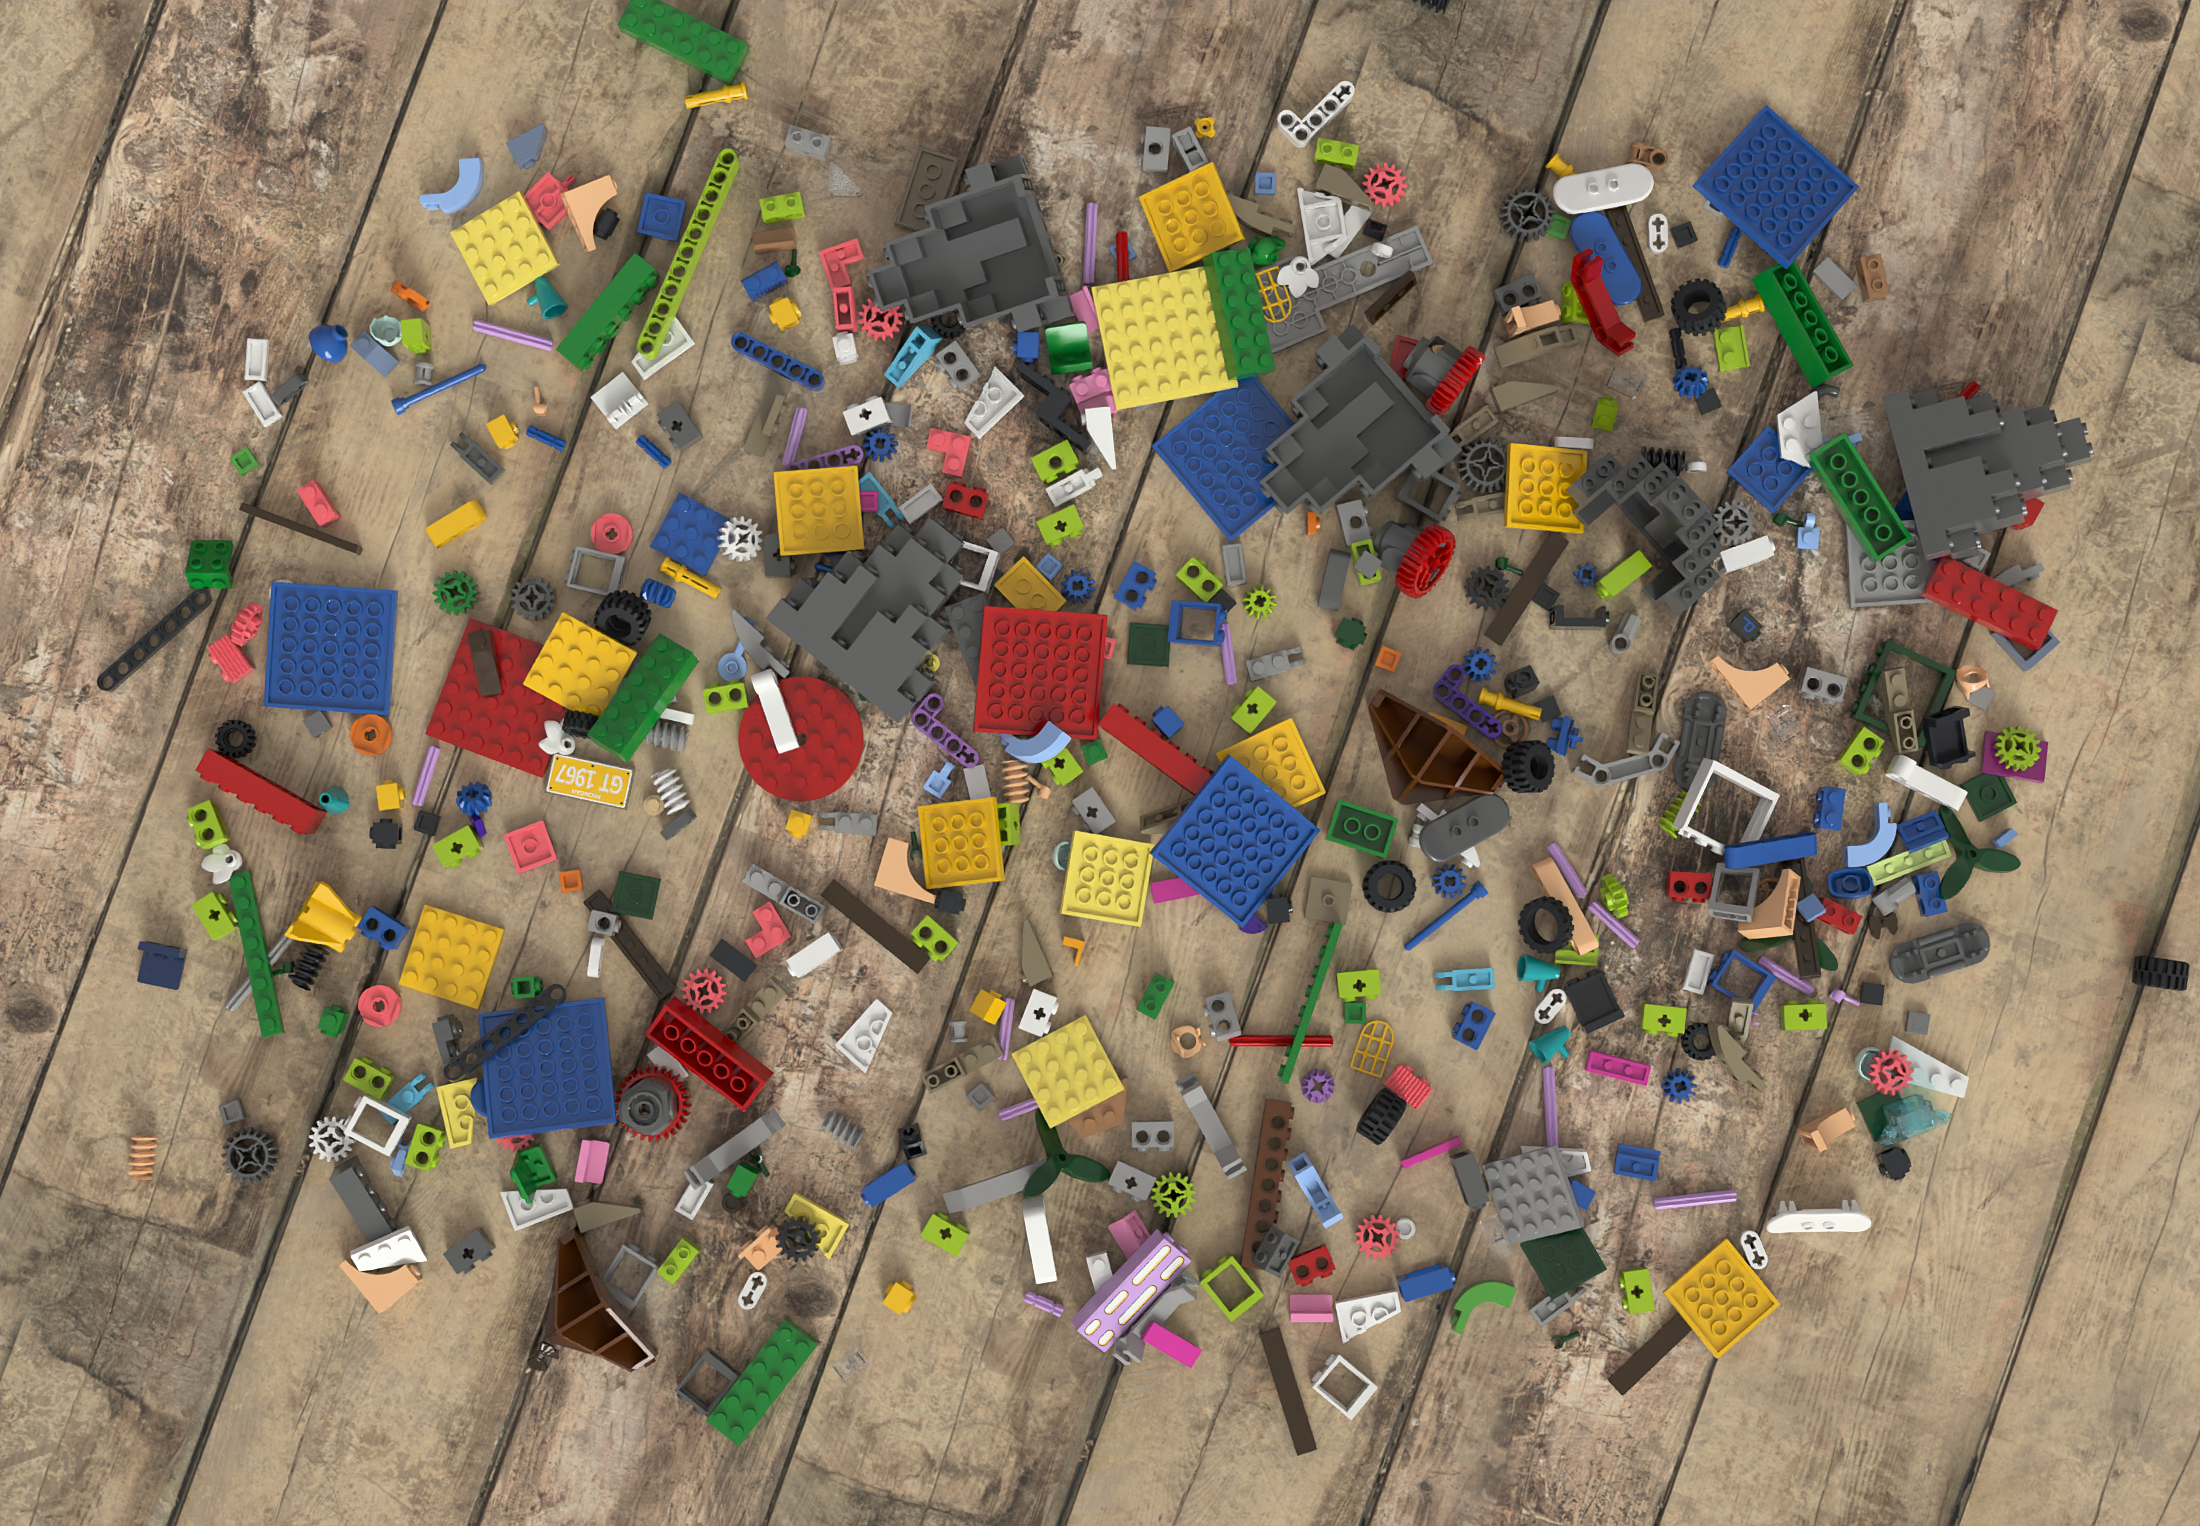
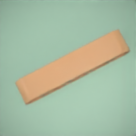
M1549 856L1531 865L1532 873L1546 897H1554L1555 900L1562 901L1564 907H1568V912L1573 917L1572 925H1574L1573 937L1569 941L1577 955L1581 956L1599 947L1593 931L1554 860Z

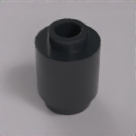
M609 208L606 211L601 209L593 225V234L607 241L608 237L612 236L620 220L617 217L618 213Z

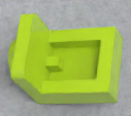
M1607 396L1603 398L1597 397V405L1591 427L1612 432L1618 411V402Z

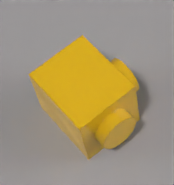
M504 414L486 424L495 443L501 449L511 448L516 444L515 441L519 440L517 435L519 433L518 427L514 421L510 422L509 418Z
M394 780L382 781V785L376 786L379 811L404 809L403 799H406V792L400 783H395Z
M791 810L785 829L790 831L789 835L800 839L802 835L808 836L814 816Z
M981 989L969 1011L995 1025L1007 1003L1001 1000L1002 995L991 989L990 992Z

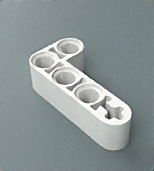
M1349 81L1340 82L1302 120L1292 111L1283 110L1278 115L1276 124L1278 130L1294 146L1299 148L1305 147L1351 102L1355 91L1353 84ZM1348 90V95L1344 94L1339 101L1338 98L1340 97L1341 91L1344 92ZM1332 103L1336 109L1328 111L1325 105ZM1289 118L1292 123L1288 126L1283 125L1281 119ZM1318 118L1321 124L1315 126L1311 124L1310 119ZM1303 132L1306 135V139H1297L1296 133Z
M768 669L751 675L753 686L759 695L779 754L798 748L799 743L774 671Z
M1894 756L1885 773L1887 777L1941 805L1947 806L1953 811H1959L1967 795L1965 790L1917 766V762L1906 756Z
M1040 1196L1033 1199H1023V1215L1036 1284L1057 1281L1044 1198Z

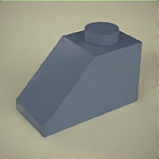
M543 124L506 142L520 169H529L540 159L548 133Z
M364 330L349 345L385 378L400 363Z

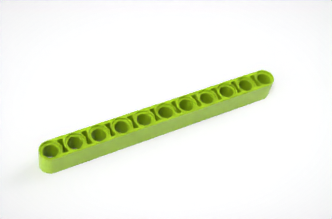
M732 149L722 150L717 157L639 337L637 350L646 360H653L659 355L739 170L740 160ZM734 158L732 163L725 164L726 159ZM720 176L726 177L723 182H717V179ZM718 195L715 201H709L710 196ZM703 214H710L708 219L700 220ZM696 232H701V236L698 239L692 238ZM693 251V255L691 257H684L686 252ZM679 270H685L684 275L676 276ZM676 288L677 292L674 295H668L669 290ZM669 307L666 314H660L662 308ZM655 326H661L659 332L652 333V329ZM652 345L651 351L644 352L645 346Z

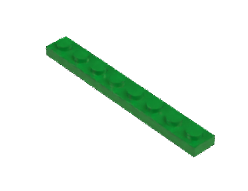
M249 870L232 874L229 882L262 1038H267L285 1033L253 878Z
M1334 922L1333 926L1329 925L1325 937L1328 940L1326 946L1322 945L1318 957L1321 958L1319 966H1314L1311 977H1314L1313 984H1308L1305 997H1308L1306 1004H1302L1298 1013V1016L1301 1017L1299 1025L1295 1024L1291 1036L1294 1039L1292 1045L1288 1044L1284 1056L1287 1057L1285 1065H1280L1277 1074L1280 1077L1279 1082L1289 1084L1343 924Z

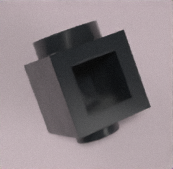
M1531 665L1509 673L1504 680V687L1507 693L1511 694L1513 699L1535 690L1540 682Z
M380 819L379 823L373 822V827H370L369 831L372 843L376 844V848L396 849V844H402L403 824L392 823V819Z
M938 890L934 908L939 911L960 915V911L965 909L966 899H963L964 894Z
M918 1123L906 1124L905 1127L898 1129L902 1149L907 1160L927 1155L924 1137Z
M1894 1146L1876 1154L1880 1163L1877 1165L1881 1175L1883 1177L1886 1176L1888 1179L1900 1180L1906 1176L1905 1173L1909 1172V1168L1912 1167L1910 1158L1903 1148L1900 1149Z

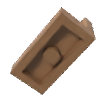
M794 227L753 232V250L756 254L797 249Z

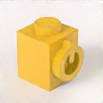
M779 297L769 305L771 312L768 315L773 324H778L781 332L800 323L798 318L802 315L794 298L789 300L788 297Z
M897 1280L895 1284L891 1282L884 1293L887 1294V1297L882 1304L900 1315L902 1311L908 1312L917 1295L914 1294L913 1286L909 1282Z

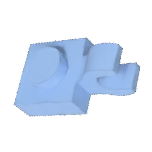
M1815 513L1804 514V525L1797 528L1796 549L1818 550L1820 529L1813 528Z
M947 761L940 773L934 770L923 788L941 799L952 782L947 777L955 765Z
M401 1137L397 1144L399 1149L397 1156L394 1155L390 1163L395 1176H403L407 1165L404 1163L412 1140H410L409 1145L402 1146L403 1137Z

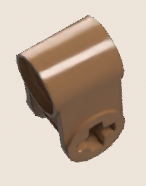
M1639 142L1631 143L1630 147L1632 149L1626 164H1641L1653 172H1659L1664 169L1668 161V154L1665 150ZM1658 156L1662 159L1663 163L1656 164L1652 158Z

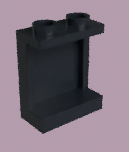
M1555 605L1550 609L1549 630L1599 631L1605 628L1606 624H1609V611H1606V606H1601L1595 610V618H1564V605Z
M1953 706L1922 717L1931 766L1945 770L1951 768L1953 764L1966 763L1970 758L1976 756L1974 751L1968 750L1963 722L1964 718L1970 716L1969 708Z
M1597 968L1585 973L1587 977L1579 980L1576 977L1567 981L1568 985L1563 987L1585 1034L1625 1017L1605 978L1604 970L1598 971Z

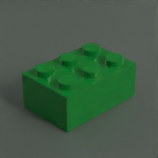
M1338 799L1324 840L1386 859L1399 818Z

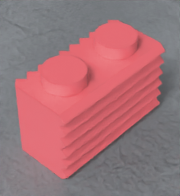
M853 287L833 288L832 299L834 301V320L837 332H858Z
M311 480L297 490L319 526L325 528L340 519L341 515L336 511L320 483Z
M227 634L208 647L210 651L208 656L215 665L219 664L222 669L220 674L225 681L237 683L256 670L242 647L231 641V635Z
M1404 1063L1403 1066L1397 1064L1383 1084L1418 1110L1432 1092V1089L1429 1088L1431 1083L1422 1076L1419 1079L1412 1074L1414 1070Z

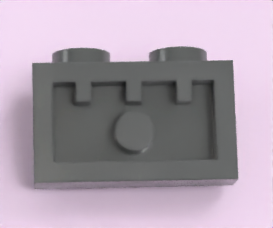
M1271 1226L1252 1259V1263L1280 1278L1300 1240L1275 1226Z

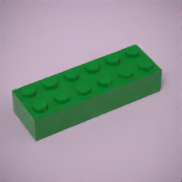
M630 0L618 23L622 33L729 86H732L750 51L747 43L661 0Z
M1250 248L1210 253L1202 260L1228 381L1267 375L1275 370V364Z
M634 253L558 345L556 350L560 355L581 372L584 369L590 368L594 362L593 358L595 355L604 351L609 338H613L618 334L619 326L623 321L627 322L633 315L632 310L637 305L640 306L646 299V293L658 285L660 275L655 268Z
M1795 260L1787 269L1781 264H1777L1751 279L1812 388L1854 366Z
M1845 432L1837 434L1804 456L1870 562L1879 561L1912 539Z
M659 633L587 735L596 745L628 763L699 663L693 652Z
M786 1316L706 1421L737 1446H740L814 1351L819 1341Z

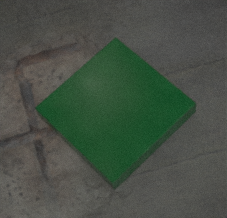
M1130 623L1127 664L1169 667L1170 643L1167 642L1169 625Z
M1982 773L1959 785L1960 788L1967 792L1966 799L1978 822L2017 803L2003 776Z
M619 871L611 912L653 920L661 879Z
M1880 1091L1856 1102L1875 1142L1913 1124L1900 1094L1896 1091L1895 1095L1881 1094Z

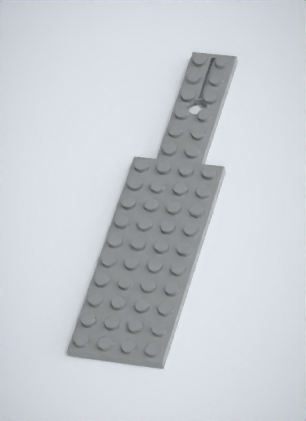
M1416 225L1376 242L1393 249L1392 255L1389 258L1373 254L1371 251L1373 244L1314 268L1313 270L1317 272L1319 277L1318 287L1311 288L1307 286L1305 292L1298 298H1295L1290 293L1288 285H1285L1291 297L1292 308L1289 316L1278 323L1265 320L1272 354L1327 332L1320 314L1321 311L1400 279L1408 270L1414 273L1433 265L1432 258L1418 226ZM1295 254L1274 264L1256 270L1255 273L1278 266L1281 270L1283 267L1290 265L1296 256ZM1364 262L1373 263L1376 268L1375 274L1371 277L1363 276L1360 273V265ZM1297 264L1296 268L1299 271H1302L1299 264ZM1275 269L1270 272L1273 281L1277 283L1278 272ZM1267 272L1261 274L1260 278L1263 286H1270L1271 282ZM1257 280L1258 289H1261ZM1283 285L1277 286L1276 289L1279 297L1282 300L1286 299L1287 296ZM1272 288L1266 290L1269 302L1271 304L1277 302L1274 290ZM1260 292L1259 294H1260V299H1261V303H1262V307H1263V306H1266L1267 304H1266V302H1265L1263 293L1261 294V292ZM1288 301L1282 303L1285 314L1289 311ZM1278 305L1271 307L1275 319H1282L1283 315ZM1263 310L1264 316L1272 320L1269 310ZM1156 403L1137 406L1134 408L1137 412Z

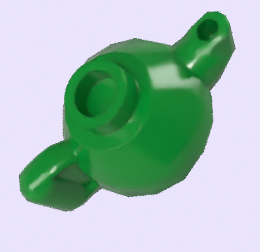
M1278 236L1254 237L1248 245L1253 266L1255 264H1274L1279 257L1278 251L1286 246L1285 241Z

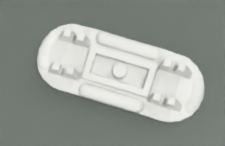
M1630 163L1564 176L1555 183L1553 198L1559 208L1567 212V214L1593 212L1644 200L1651 193L1654 180L1650 170L1645 166Z
M1842 1200V1209H1802L1801 1211L1796 1210L1794 1201L1788 1202V1210L1785 1206V1201H1780L1779 1210L1776 1211V1216L1767 1222L1766 1230L1770 1233L1860 1232L1867 1230L1871 1226V1219L1860 1211L1856 1200H1851V1207L1848 1206L1847 1200Z

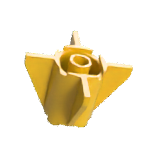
M315 881L308 897L303 903L302 909L298 912L284 935L294 940L325 944L341 953L347 944L345 940H351L356 932L353 926L356 927L362 916L349 910L328 884L323 881L320 883Z

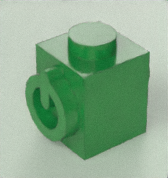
M539 976L513 978V982H511V993L514 995V999L536 997L543 992L544 988L542 978Z
M333 1004L331 1007H324L317 1028L321 1029L320 1033L338 1038L339 1034L344 1033L350 1013L343 1011V1007Z

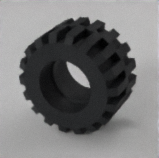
M1696 278L1695 282H1691V280L1686 281L1687 284L1685 286L1681 284L1679 286L1680 290H1675L1674 292L1675 298L1671 299V311L1679 328L1684 330L1686 334L1690 335L1692 332L1693 336L1697 337L1700 333L1702 336H1706V332H1715L1714 328H1719L1722 325L1721 321L1725 320V313H1727L1726 303L1720 288L1714 282L1709 283L1708 279L1701 281L1700 278ZM1706 301L1710 303L1708 308L1701 313L1692 314L1688 312L1689 308L1696 302Z
M615 590L614 593L610 592L604 597L594 615L595 628L631 647L641 640L650 625L651 610L647 609L649 606L643 602L642 597L638 598L635 596L636 593L632 592L630 594L628 590H623L622 592ZM617 615L624 617L628 622L619 619Z
M1540 740L1512 742L1511 746H1507L1501 761L1503 767L1501 772L1504 775V782H1507V787L1512 789L1513 792L1540 793L1546 790L1548 785H1551L1552 777L1555 774L1554 756L1551 755L1552 751L1550 748H1547L1545 742L1542 743Z
M1386 860L1374 864L1366 872L1362 891H1364V897L1370 906L1378 911L1394 913L1408 907L1414 899L1417 889L1415 885L1416 879L1413 877V872L1405 864ZM1386 874L1395 875L1401 881V892L1393 899L1383 898L1377 890L1379 879Z
M2139 955L2134 960L2132 982L2136 985L2184 991L2187 990L2190 964L2183 961Z
M1386 1087L1377 1093L1357 1124L1356 1131L1374 1144L1380 1145L1387 1139L1406 1109L1407 1102Z

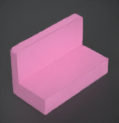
M1085 285L1081 291L1069 297L1077 320L1086 322L1087 334L1098 330L1099 326L1094 301Z
M588 1138L582 1140L574 1181L581 1183L585 1181L597 1184L603 1183L610 1148L609 1142Z
M1135 1210L1108 1226L1127 1260L1151 1236Z
M1290 1294V1321L1333 1322L1332 1295Z

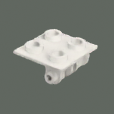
M624 372L590 397L616 430L648 405L647 401Z

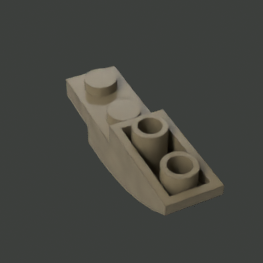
M1226 190L1238 222L1246 228L1264 237H1271L1272 231L1291 238L1293 237L1296 226L1292 225V221L1281 218V220L1275 219L1272 214L1267 212H1261L1260 214L1258 213L1259 204L1256 203V200L1249 197L1242 199L1236 197V193Z
M1572 323L1528 334L1500 345L1493 350L1500 368L1537 359L1543 354L1576 346L1580 343V340Z
M1896 667L1882 670L1884 687L1881 690L1882 701L1896 752L1900 755L1918 751L1914 711L1910 709L1905 668Z
M1638 671L1629 715L1626 753L1647 756L1649 753L1652 719L1655 713L1659 675Z
M772 976L724 1028L722 1033L739 1045L775 1007L788 989L775 976Z
M1710 1021L1708 1029L1711 1043L1724 1070L1733 1081L1742 1085L1747 1082L1752 1089L1763 1092L1768 1086L1762 1081L1764 1078L1760 1073L1750 1069L1749 1066L1751 1064L1743 1057L1747 1052L1741 1047L1743 1045L1742 1042L1734 1036L1731 1037L1728 1033L1730 1030L1723 1023L1717 1024Z
M995 1035L920 1076L931 1094L1003 1056L1005 1052Z

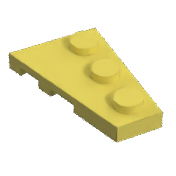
M479 1077L436 1087L450 1149L473 1143L476 1111L471 1104L470 1094L473 1086L479 1081Z
M797 1192L794 1193L784 1211L789 1217L793 1216L795 1220L801 1215L802 1221L810 1218L809 1224H817L814 1229L821 1231L817 1237L822 1239L821 1243L817 1245L825 1253L824 1255L828 1260L831 1258L850 1224L847 1220ZM807 1230L808 1236H809L810 1238H812V1237H811V1234H810L809 1231Z

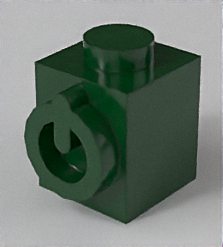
M1343 617L1334 635V638L1337 639L1335 643L1353 651L1359 644L1363 645L1368 635L1365 633L1366 627L1362 626L1363 622L1353 617L1351 620Z

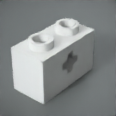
M872 396L866 399V403L858 405V403L852 404L843 412L850 433L854 438L868 433L871 429L875 430L878 427L893 423L882 397ZM866 411L872 413L869 415L868 420L863 417Z
M1034 988L1018 1028L1042 1037L1043 1033L1048 1034L1052 1024L1048 1020L1051 1013L1056 1014L1060 1004L1056 1002L1057 997ZM1041 1007L1044 1008L1043 1013L1046 1016H1041L1039 1020L1036 1018L1037 1014L1034 1013V1010H1039Z

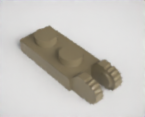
M1486 405L1454 428L1453 432L1449 435L1452 439L1457 435L1461 440L1457 445L1462 448L1499 423V420L1488 405Z
M1505 492L1475 497L1468 501L1455 503V509L1472 506L1473 513L1457 516L1458 521L1473 518L1475 520L1504 514Z
M1732 997L1726 1027L1730 1030L1728 1033L1731 1037L1738 1038L1743 1044L1741 1047L1744 1048L1754 1002L1753 999Z

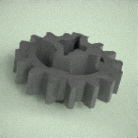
M531 575L530 581L524 577L523 584L517 582L516 585L519 588L517 590L512 589L515 596L510 597V600L516 602L512 608H519L516 614L521 616L524 613V619L526 620L531 616L532 621H536L537 616L542 620L545 619L544 613L551 615L552 613L549 608L556 607L552 600L557 599L556 596L552 595L556 590L548 588L551 583L546 581L543 584L544 578L539 577L536 581V577ZM538 585L545 590L546 594L539 592ZM528 587V590L522 594L523 590ZM533 594L538 596V599H535L534 603L529 600L531 597H533ZM521 603H526L529 611L525 610ZM543 603H546L545 606L541 610H539V607Z

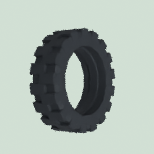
M1544 896L1534 899L1530 903L1525 904L1524 910L1519 914L1521 916L1520 920H1518V925L1521 928L1519 932L1524 937L1523 941L1530 945V949L1533 951L1537 950V953L1540 954L1545 952L1550 954L1563 949L1573 937V917L1569 914L1568 907H1564L1562 905L1563 902L1555 900L1554 897ZM1541 908L1549 911L1557 922V937L1552 942L1543 939L1535 928V915Z

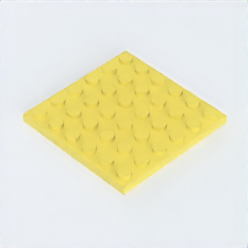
M1204 266L1091 287L1115 410L1238 387L1237 379L1228 381Z

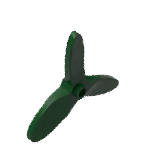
M1943 805L1939 808V817L1945 826L1946 832L1949 834V840L1956 853V860L1947 868L1939 886V896L1941 899L1948 900L1957 895L1969 880L1973 867L1987 872L2008 873L2021 866L2020 860L2008 852L1992 848L1978 849L1968 839L1955 814L1947 806Z
M1807 877V879H1808V886H1809V893H1810V895H1811V894H1812V884H1811L1810 879ZM1793 935L1758 939L1744 937L1739 943V948L1747 952L1762 951L1774 948L1787 941L1794 942ZM1816 937L1820 967L1826 971H1836L1838 969V962L1835 955L1825 943Z
M1040 1108L1036 1110V1125L1047 1159L1027 1180L1023 1188L1024 1198L1033 1199L1041 1195L1055 1182L1060 1172L1072 1178L1093 1183L1104 1182L1110 1177L1109 1170L1101 1163L1082 1155L1068 1154L1061 1144L1056 1127L1050 1129Z

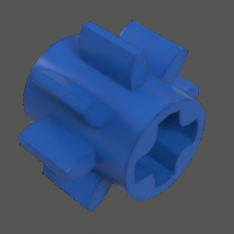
M1589 562L1585 564V567L1578 564L1577 568L1579 571L1572 573L1577 578L1574 583H1581L1583 589L1587 583L1590 586H1594L1595 584L1592 580L1599 578L1598 575H1595L1597 567H1589ZM1588 571L1590 575L1588 578L1583 579L1582 575Z

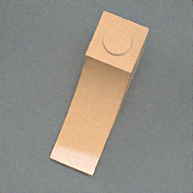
M610 175L560 194L584 253L596 249L593 238V225L599 209L608 199L617 195V184L613 178H610Z
M1550 300L1530 307L1520 308L1517 306L1511 308L1503 321L1511 340L1557 323L1560 320L1561 311L1558 304H1554V301Z
M1719 655L1708 661L1746 711L1751 710L1790 679L1787 676L1789 674L1787 669L1778 663H1774L1763 670L1744 671L1730 666Z
M894 835V839L888 838L874 886L935 904L936 895L922 888L912 875L908 861L910 844L906 843L907 838Z
M1783 869L1780 880L1772 894L1763 903L1754 908L1752 923L1739 921L1738 932L1748 939L1793 935L1801 877L1791 869Z
M1841 1106L1797 1128V1131L1806 1148L1822 1152L1828 1149L1827 1145L1832 1140L1856 1127L1853 1122L1855 1117L1850 1109L1847 1110Z
M351 1258L346 1259L339 1265L379 1314L384 1312L423 1279L420 1276L421 1271L418 1267L410 1263L391 1272L359 1271Z

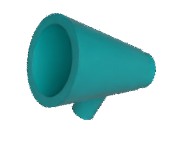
M545 276L535 279L536 293L527 299L528 304L533 306L539 302L544 319H552L562 315L568 309L567 303Z
M329 787L319 796L321 806L330 814L342 813L350 807L348 794L340 787ZM325 795L329 796L328 803H324Z
M1523 953L1518 960V980H1537L1535 988L1537 991L1543 992L1546 980L1558 979L1560 975L1559 966Z
M1563 1025L1530 1041L1529 1047L1533 1054L1544 1064H1548L1558 1051L1563 1058H1566L1570 1053L1564 1043L1568 1040L1571 1032Z

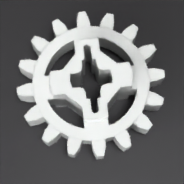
M744 516L738 517V520L736 517L730 518V522L726 521L723 523L726 528L719 529L722 536L717 537V539L722 540V543L718 547H724L723 555L730 554L729 560H733L736 557L737 562H741L743 559L748 561L750 556H757L755 550H761L758 543L763 542V539L759 538L758 535L762 531H756L758 524L751 525L752 519L749 518L744 521ZM736 526H743L745 527V529L741 530L739 527ZM740 535H743V536H742V539L740 540L742 543H738V542H739L738 540L740 539V537H739ZM739 548L741 551H744L745 553H739L735 550Z
M328 1116L324 1118V1122L321 1120L317 1121L319 1127L311 1128L315 1134L309 1135V1138L314 1140L309 1146H315L316 1149L313 1151V1154L320 1153L319 1159L322 1160L327 1157V1162H331L334 1157L336 1161H340L341 1156L344 1158L348 1157L347 1151L354 1150L350 1145L355 1143L356 1140L346 1134L344 1136L340 1131V1128L343 1132L346 1130V1127H344L345 1118L338 1121V1116H333L331 1121ZM329 1125L327 1132L322 1134V1130ZM333 1135V1138H336L339 1141L332 1142V1140H329V1138L326 1137ZM344 1144V1147L336 1153L338 1146Z

